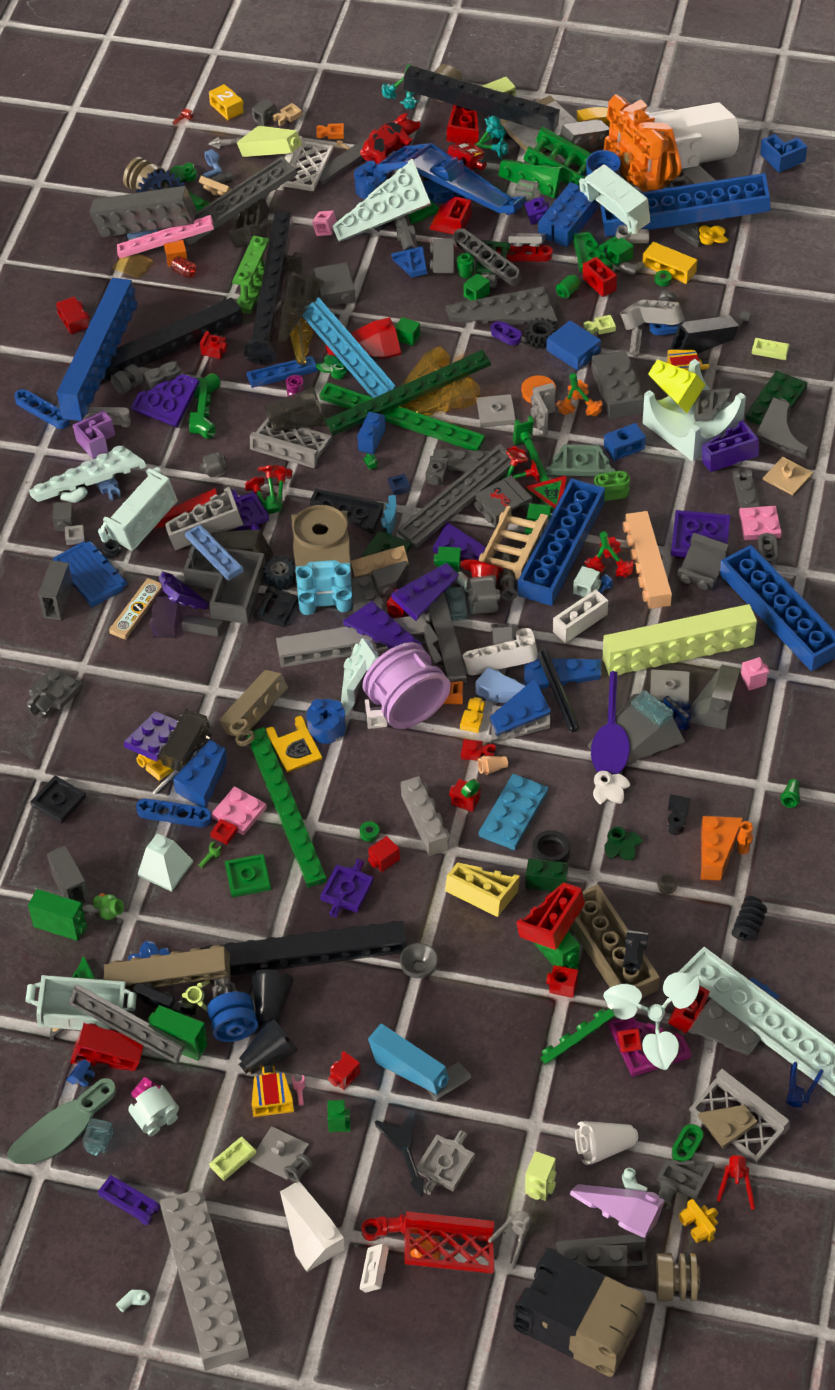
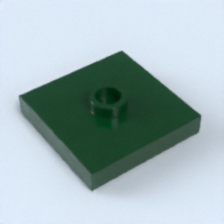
M378 531L362 554V557L403 545L407 554L411 548V542Z

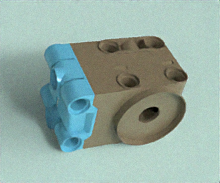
M315 505L302 510L299 514H292L293 549L300 612L304 615H310L315 612L316 607L336 605L337 609L341 612L350 611L353 608L347 511H339L327 505Z

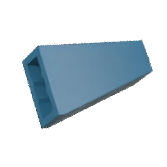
M380 1024L368 1038L376 1064L435 1094H438L447 1085L449 1077L446 1066L385 1025Z

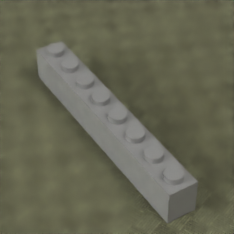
M421 614L417 621L411 616L393 619L421 644H425L424 627L427 625L425 614ZM339 627L276 638L281 667L351 656L354 646L359 644L362 638L371 642L374 651L389 649L383 643L378 644L366 634L361 635L357 633V630L352 627Z

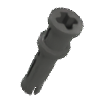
M500 553L501 560L512 562V554ZM503 568L502 578L500 579L502 587L501 597L504 600H513L517 597V590L515 589L516 578L513 576V570Z

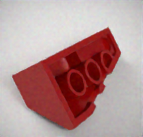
M390 317L373 321L350 333L370 357L387 359L401 355L396 329ZM326 345L325 348L327 350L328 355L335 356V354Z

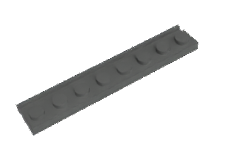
M499 444L398 528V534L414 544L416 548L419 547L474 501L476 493L493 485L509 471L512 459L506 454L507 450Z

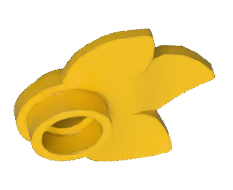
M702 225L699 228L700 242L705 245H712L713 242L726 243L729 241L728 238L723 236L725 229L721 226L710 228L707 225Z

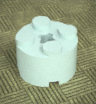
M161 1085L160 1089L154 1086L141 1093L136 1098L137 1103L135 1106L131 1104L128 1110L141 1130L149 1136H154L159 1132L161 1126L166 1123L171 1125L178 1119L176 1114L179 1106L166 1088Z

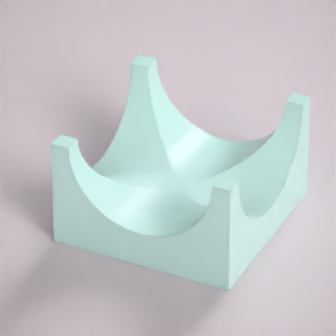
M696 359L692 360L688 371L697 374L705 383L700 370V362ZM705 383V387L703 388V390H710L707 384ZM649 390L644 394L643 424L690 460L694 461L702 455V445L718 435L722 436L728 428L731 427L733 429L738 425L739 421L743 420L746 396L739 393L733 402H726L714 420L695 422L696 401L686 414L670 396L662 400H656L655 394Z

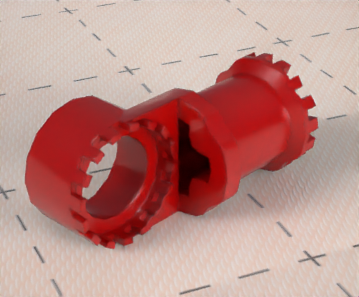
M400 1214L398 1217L386 1218L381 1216L364 1220L361 1230L363 1238L367 1241H376L381 1236H387L388 1233L401 1232L404 1234V1214ZM368 1226H375L378 1230L375 1234H368L365 1229Z

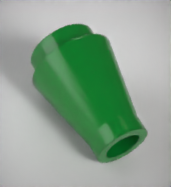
M796 779L788 781L786 788L780 796L781 802L785 807L793 808L800 802V782Z

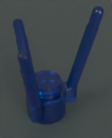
M794 1062L791 1064L789 1091L786 1103L800 1108L803 1107L804 1102L809 1103L810 1096L824 1070L820 1069L805 1094L804 1088L796 1086L798 1063Z

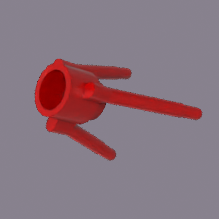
M740 1155L731 1156L729 1158V1165L725 1166V1173L718 1192L717 1201H721L729 1174L735 1178V1184H739L740 1178L744 1176L750 1208L754 1210V1198L749 1168L746 1167V1158Z

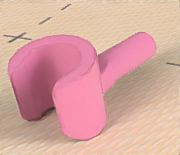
M302 1075V1080L296 1082L293 1076L292 1085L297 1092L298 1104L303 1106L305 1077Z

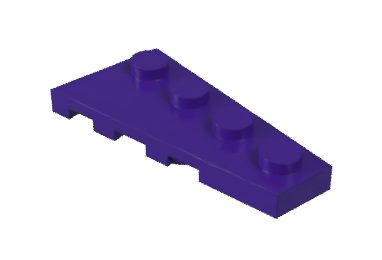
M445 563L392 593L391 598L417 621L423 612L425 613L430 605L436 602L440 595L452 586L458 579L459 574L450 565Z
M373 601L343 620L344 626L356 629L357 633L361 635L366 634L374 642L387 645L388 649L408 642L418 643L422 646L417 639Z

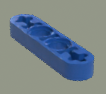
M21 389L15 392V402L21 408L58 429H64L69 426V419H62L61 411L56 406L28 390ZM35 403L40 404L38 407L31 406ZM46 411H52L49 415L44 414Z
M147 798L139 800L136 804L138 816L144 819L201 828L209 826L212 822L210 810L204 807ZM164 808L170 810L169 813L164 815L159 813ZM183 811L189 813L188 816L184 818L178 816V814Z

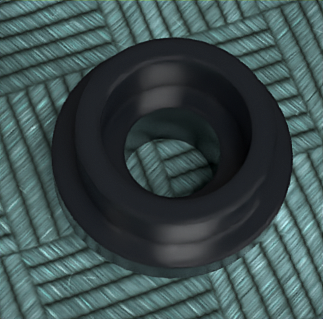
M108 540L104 543L102 551L105 556L114 557L120 553L121 547L117 541Z

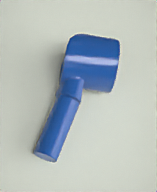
M607 574L601 578L602 586L598 591L600 594L613 586L612 578Z

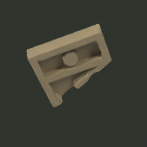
M745 1105L697 1114L699 1120L723 1149L758 1125V1121Z

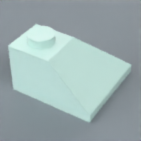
M157 833L146 847L138 876L172 892L192 865L193 860L175 841Z

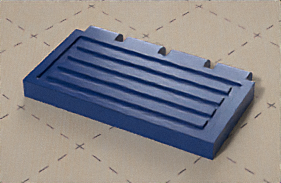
M83 541L53 557V561L69 563L73 586L91 607L123 591V587L127 585V581L118 573L92 541L87 543Z

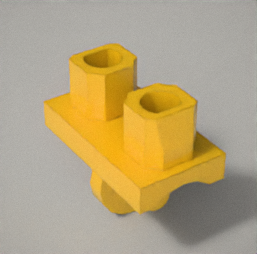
M691 1199L687 1202V1208L679 1213V1220L684 1226L692 1222L696 1224L697 1227L691 1230V1235L696 1243L705 1239L709 1243L715 1240L713 1234L716 1232L714 1226L718 1224V1221L715 1219L718 1215L717 1209H708L706 1205L700 1208Z

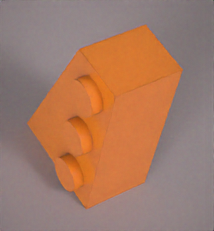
M702 817L701 880L722 879L731 853L735 848L737 834L740 832V824L743 818Z

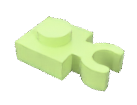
M611 315L594 318V322H584V329L591 334L597 331L599 335L616 331Z

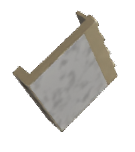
M549 95L536 101L540 104L560 109L559 123L554 131L555 134H560L563 124L578 122L552 96ZM500 119L506 133L525 151H527L529 146L532 148L536 147L538 143L535 140L540 130ZM543 147L540 152L548 155L552 151Z

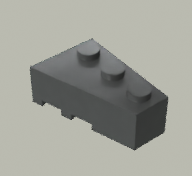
M600 119L563 124L559 136L589 152L604 145L605 137L609 135V127ZM557 155L562 161L565 162V158H563L560 155Z

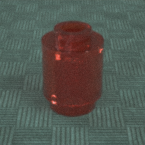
M177 256L171 262L172 271L185 278H192L196 273L197 267L194 263L181 256Z

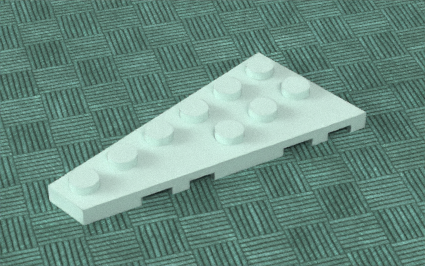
M413 159L408 161V164L402 169L400 168L395 175L382 183L363 202L356 205L350 213L344 215L332 226L339 242L431 205Z
M116 446L108 453L99 454L91 461H85L76 468L68 469L60 476H54L45 483L35 485L33 489L29 490V493L33 499L39 502L58 496L60 491L76 490L78 485L85 483L86 486L111 479L116 473L124 472L126 474L131 472V468L139 466L142 469L146 465L144 460L124 446Z

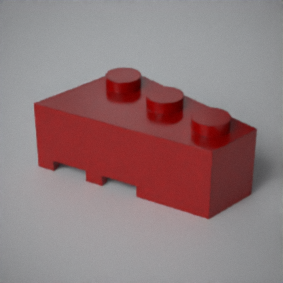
M563 882L545 897V901L541 905L533 907L529 915L524 919L520 918L516 922L519 937L557 950L585 905L582 888Z

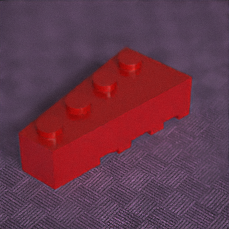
M453 105L447 125L446 141L459 143L468 139L473 144L477 143L479 137L477 111Z

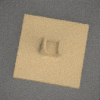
M782 457L763 477V480L794 495L812 476L813 472Z

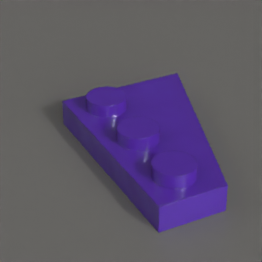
M448 522L433 546V552L437 554L438 547L461 548V561L470 559L479 561L480 554L484 553L486 549L485 546Z

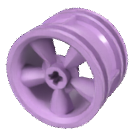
M403 643L385 652L371 665L363 680L364 692L374 704L382 705L381 711L383 716L396 729L411 728L431 717L443 705L450 692V680L440 668L431 666V657L418 643Z

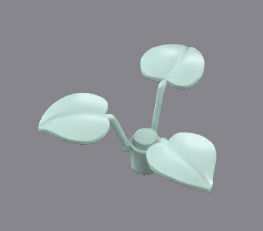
M683 972L669 975L663 985V991L669 998L662 1006L654 1004L648 1008L638 1004L642 998V993L637 987L630 984L613 986L604 993L607 1005L613 1011L615 1017L620 1019L632 1018L636 1014L638 1007L647 1011L649 1018L656 1022V1034L645 1036L643 1051L648 1060L660 1069L667 1070L679 1049L678 1040L672 1033L666 1031L659 1032L660 1021L666 1016L665 1008L671 1001L679 1009L690 1006L699 991V976Z

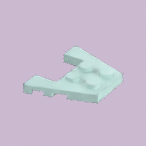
M364 638L361 639L359 644L354 646L353 654L344 663L341 703L345 710V715H348L355 704L354 689L366 670L368 671L371 665L380 657L378 652L374 651L371 642Z

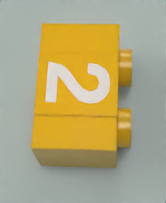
M225 84L209 91L210 104L227 120L244 113L242 98L238 97Z

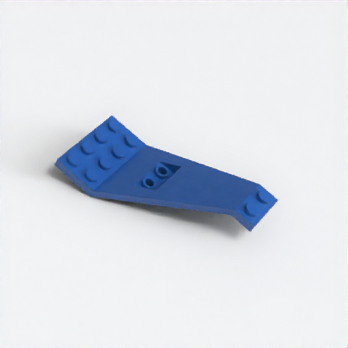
M433 143L403 146L377 164L378 171L389 173L395 169H402L408 164V161L413 159L418 174L498 213L514 214L517 209L522 208V205L527 202L526 196L510 197L465 166L463 160H458V157H452Z

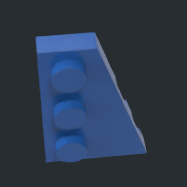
M533 679L490 716V721L498 736L550 715L551 711L536 680Z

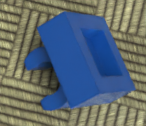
M83 1059L75 1066L66 1080L72 1085L79 1082L81 1086L86 1087L89 1083L84 1079V1076L87 1075L89 1078H93L95 1073L92 1070H87L91 1064Z

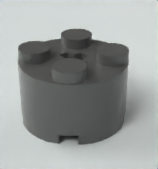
M495 575L467 578L466 591L469 590L467 600L471 614L498 611L497 601H500V592L495 589Z

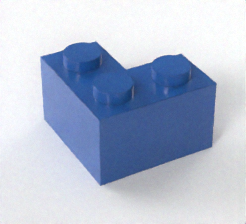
M773 134L761 141L760 155L779 173L806 161L807 145L798 137L784 143L776 134Z

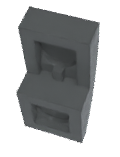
M428 623L424 627V640L428 654L433 664L436 665L443 659L433 645L439 639Z

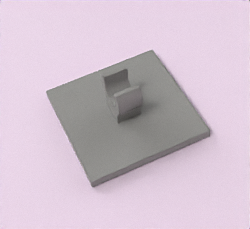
M271 1126L258 1146L257 1154L250 1159V1162L288 1180L284 1168L290 1166L296 1160V1156L299 1153L304 1154L309 1144Z

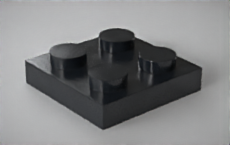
M55 775L30 801V804L33 808L62 824L86 798V793Z

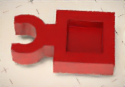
M463 739L461 759L478 761L482 756H494V753L489 752H495L496 745L487 744L483 746V741Z

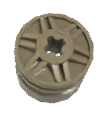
M139 156L127 165L123 182L127 188L136 192V189H141L138 186L139 183H143L141 179L143 177L148 179V173L153 176L154 170L157 174H159L161 169L163 174L166 171ZM161 182L162 188H164L166 182Z
M657 1253V1301H673L674 1291H679L681 1301H685L686 1291H689L690 1301H697V1294L700 1288V1269L696 1260V1253L689 1254L688 1264H685L684 1253H680L678 1264H674L672 1253Z

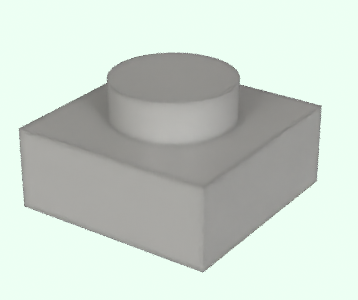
M83 525L65 527L66 545L85 542Z

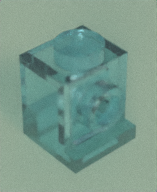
M93 1118L90 1119L82 1140L84 1149L88 1153L98 1155L99 1152H106L110 1138L114 1134L112 1123Z

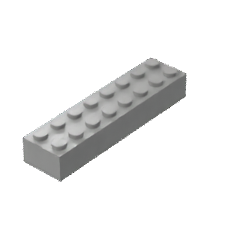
M202 1188L159 1200L205 1371L249 1358L246 1341Z

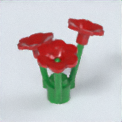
M279 465L259 467L258 472L266 473L270 496L265 501L261 494L262 490L260 487L265 484L264 477H254L245 483V490L254 491L255 494H258L267 513H278L283 508V483H285V479L292 478L293 471L284 466L279 467ZM273 477L278 478V498L274 495Z

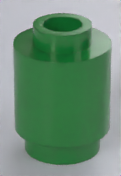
M468 253L460 254L457 257V272L462 278H470L474 273V257Z
M575 275L565 277L556 285L558 296L565 299L570 297L579 288V278Z

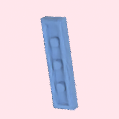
M200 524L185 533V537L228 581L243 572V567Z

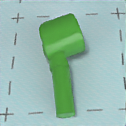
M215 841L209 844V853L199 864L201 868L212 857L216 858L221 855V845L215 849Z

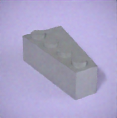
M230 487L224 489V493L217 496L215 494L210 497L209 502L203 505H196L190 513L184 512L165 523L175 550L192 544L185 537V533L199 524L212 537L243 525Z

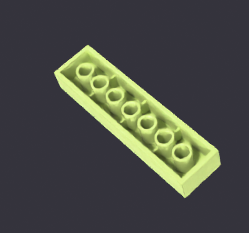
M750 604L604 635L602 659L610 676L612 671L618 672V675L696 657L713 655L719 652H728L742 647L746 648L754 645L757 620Z

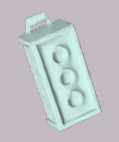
M602 165L585 177V179L579 180L580 191L588 197V201L592 202L596 199V201L627 225L629 234H637L642 227L650 222L648 198L606 165Z
M160 468L148 469L146 471L148 477L113 514L111 519L108 517L103 518L104 523L98 530L102 542H107L111 538L117 541L119 545L133 551L176 504L178 500L168 477L162 475Z
M42 975L41 982L27 986L25 1001L37 1006L38 1027L81 1030L83 1023H93L104 1029H113L69 1004L73 989L77 984L127 1012L135 1011L137 994L126 990V982ZM36 988H40L38 1001H34ZM126 995H128L127 1008H125Z

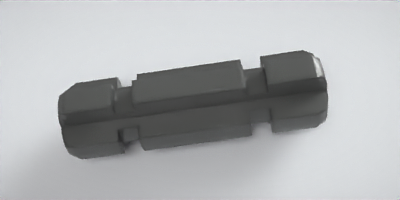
M228 171L224 175L223 173L210 177V179L223 184L226 181H232L234 177L233 173Z

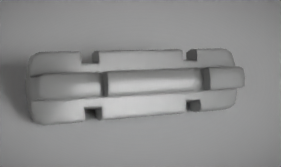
M638 327L632 330L629 353L633 356H637L640 353L642 329Z

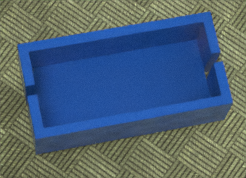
M570 182L538 221V233H546V240L552 241L554 227V243L568 247L573 241V233L581 231L599 208V202L596 199L592 202L588 201V197L580 191V186Z

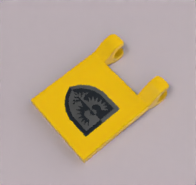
M302 716L295 717V726L298 731L278 738L274 727L266 729L268 738L286 773L322 759Z

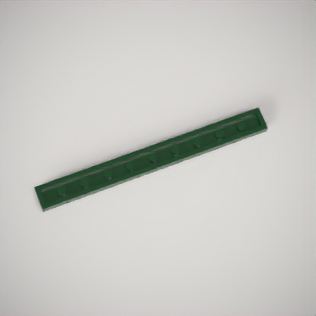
M480 350L325 419L326 425L333 436L363 423L368 412L384 414L491 366V361L484 350Z

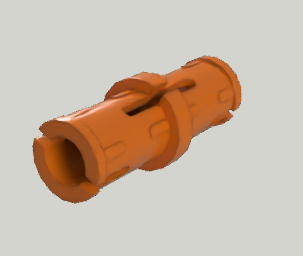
M748 821L740 824V832L737 834V851L742 855L749 853L750 844L753 841L752 823Z

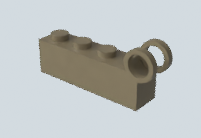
M264 670L219 719L225 733L236 737L235 741L239 746H246L254 740L255 735L250 729L288 689L281 673ZM250 735L247 740L240 741L243 736Z

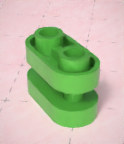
M627 472L602 473L594 478V485L605 488V501L624 499L629 495L630 475Z

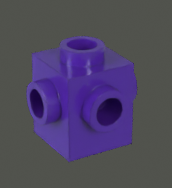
M543 197L534 198L524 203L531 225L538 223L550 208L549 202L545 203Z

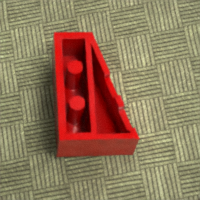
M83 1023L75 1042L70 1063L77 1064V1060L82 1061L85 1059L91 1064L90 1066L103 1063L109 1064V1068L135 1071L140 1062L143 1045L119 1033L117 1030L104 1029L93 1023Z

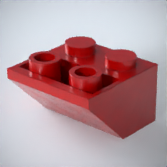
M454 197L442 204L430 226V230L453 235L457 229H465L472 215L471 200Z

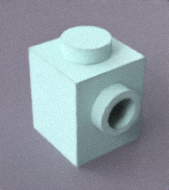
M582 566L574 580L573 594L585 597L594 590L598 591L601 585V580H599L600 572Z

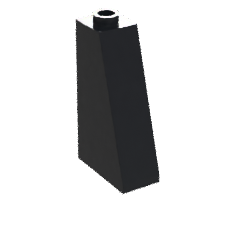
M730 315L681 322L670 350H695L697 354L734 340L739 325Z

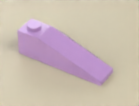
M577 1184L570 1193L571 1196L590 1208L598 1207L601 1209L602 1215L606 1218L614 1217L617 1219L620 1227L644 1238L657 1224L665 1201L653 1192Z

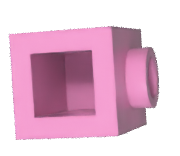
M760 657L742 663L741 678L749 691L766 685L769 669Z

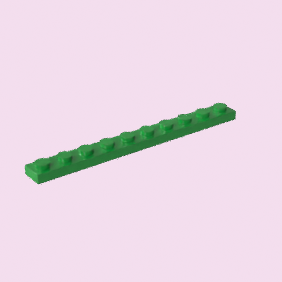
M328 382L319 394L320 400L347 409L372 399L370 396ZM397 407L382 414L385 416V422L468 450L479 451L485 441V435L402 407Z
M264 727L252 730L255 738L249 745L307 888L327 882L325 873Z

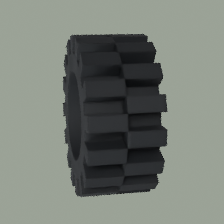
M542 317L541 320H538V318H535V321L533 319L530 320V323L528 322L525 328L527 344H530L531 347L535 345L536 349L538 347L544 349V346L547 348V338L556 332V325L553 321L549 322V319L544 320Z

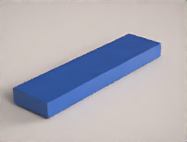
M308 356L246 372L251 388L286 380L292 375L302 376L317 372L318 369L315 366L316 363L313 356Z

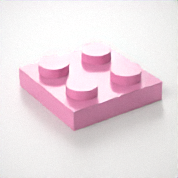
M776 506L739 509L744 540H757L763 533H770L776 538H781Z
M233 787L211 813V817L216 821L223 819L238 826V833L245 835L266 810L267 806L266 803Z

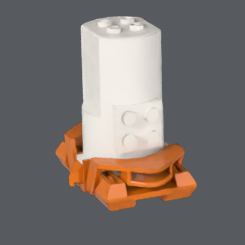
M615 94L608 102L607 119L610 121L609 135L605 137L604 150L618 155L621 175L626 179L625 181L629 184L637 185L643 192L663 189L680 175L681 169L699 166L700 163L731 158L737 151L739 129L736 117L719 102L653 113L645 111L647 104L642 100L631 104L625 98Z

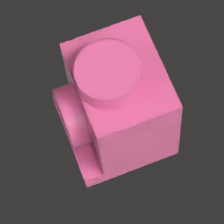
M334 210L320 211L313 219L312 224L316 236L332 235V226L337 222Z

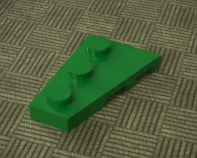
M590 232L573 233L579 273L583 272V263L595 257L613 270V264L607 260L606 254L599 249L598 243Z

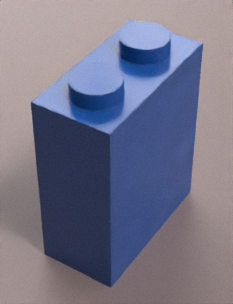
M568 321L547 338V351L574 369L579 370L588 364L592 356L600 354L601 340L574 322Z

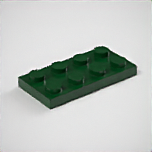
M776 370L745 414V420L761 425L773 398L787 400L792 410L806 390L808 382Z

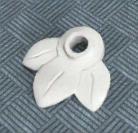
M600 771L594 777L596 787L593 795L599 804L604 803L606 799L622 804L624 800L623 789L630 787V782L623 775H611L607 771ZM601 778H606L607 782L601 781Z

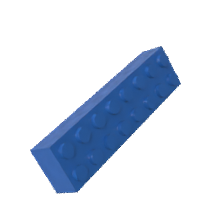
M570 479L518 580L519 597L553 606L605 503L604 487Z
M752 545L721 560L720 576L747 604H750L751 609L811 672L835 659V631Z

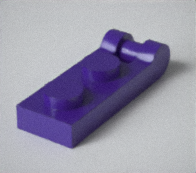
M112 1175L108 1177L98 1190L100 1197L136 1217L145 1225L150 1223L152 1220L151 1216L161 1208L155 1200ZM142 1205L147 1207L145 1211L140 1210Z

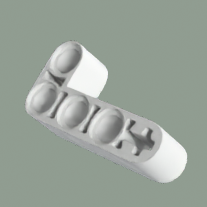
M522 628L516 632L517 640L465 652L463 654V661L466 673L468 675L482 674L488 667L493 670H499L537 660L538 652L532 630Z

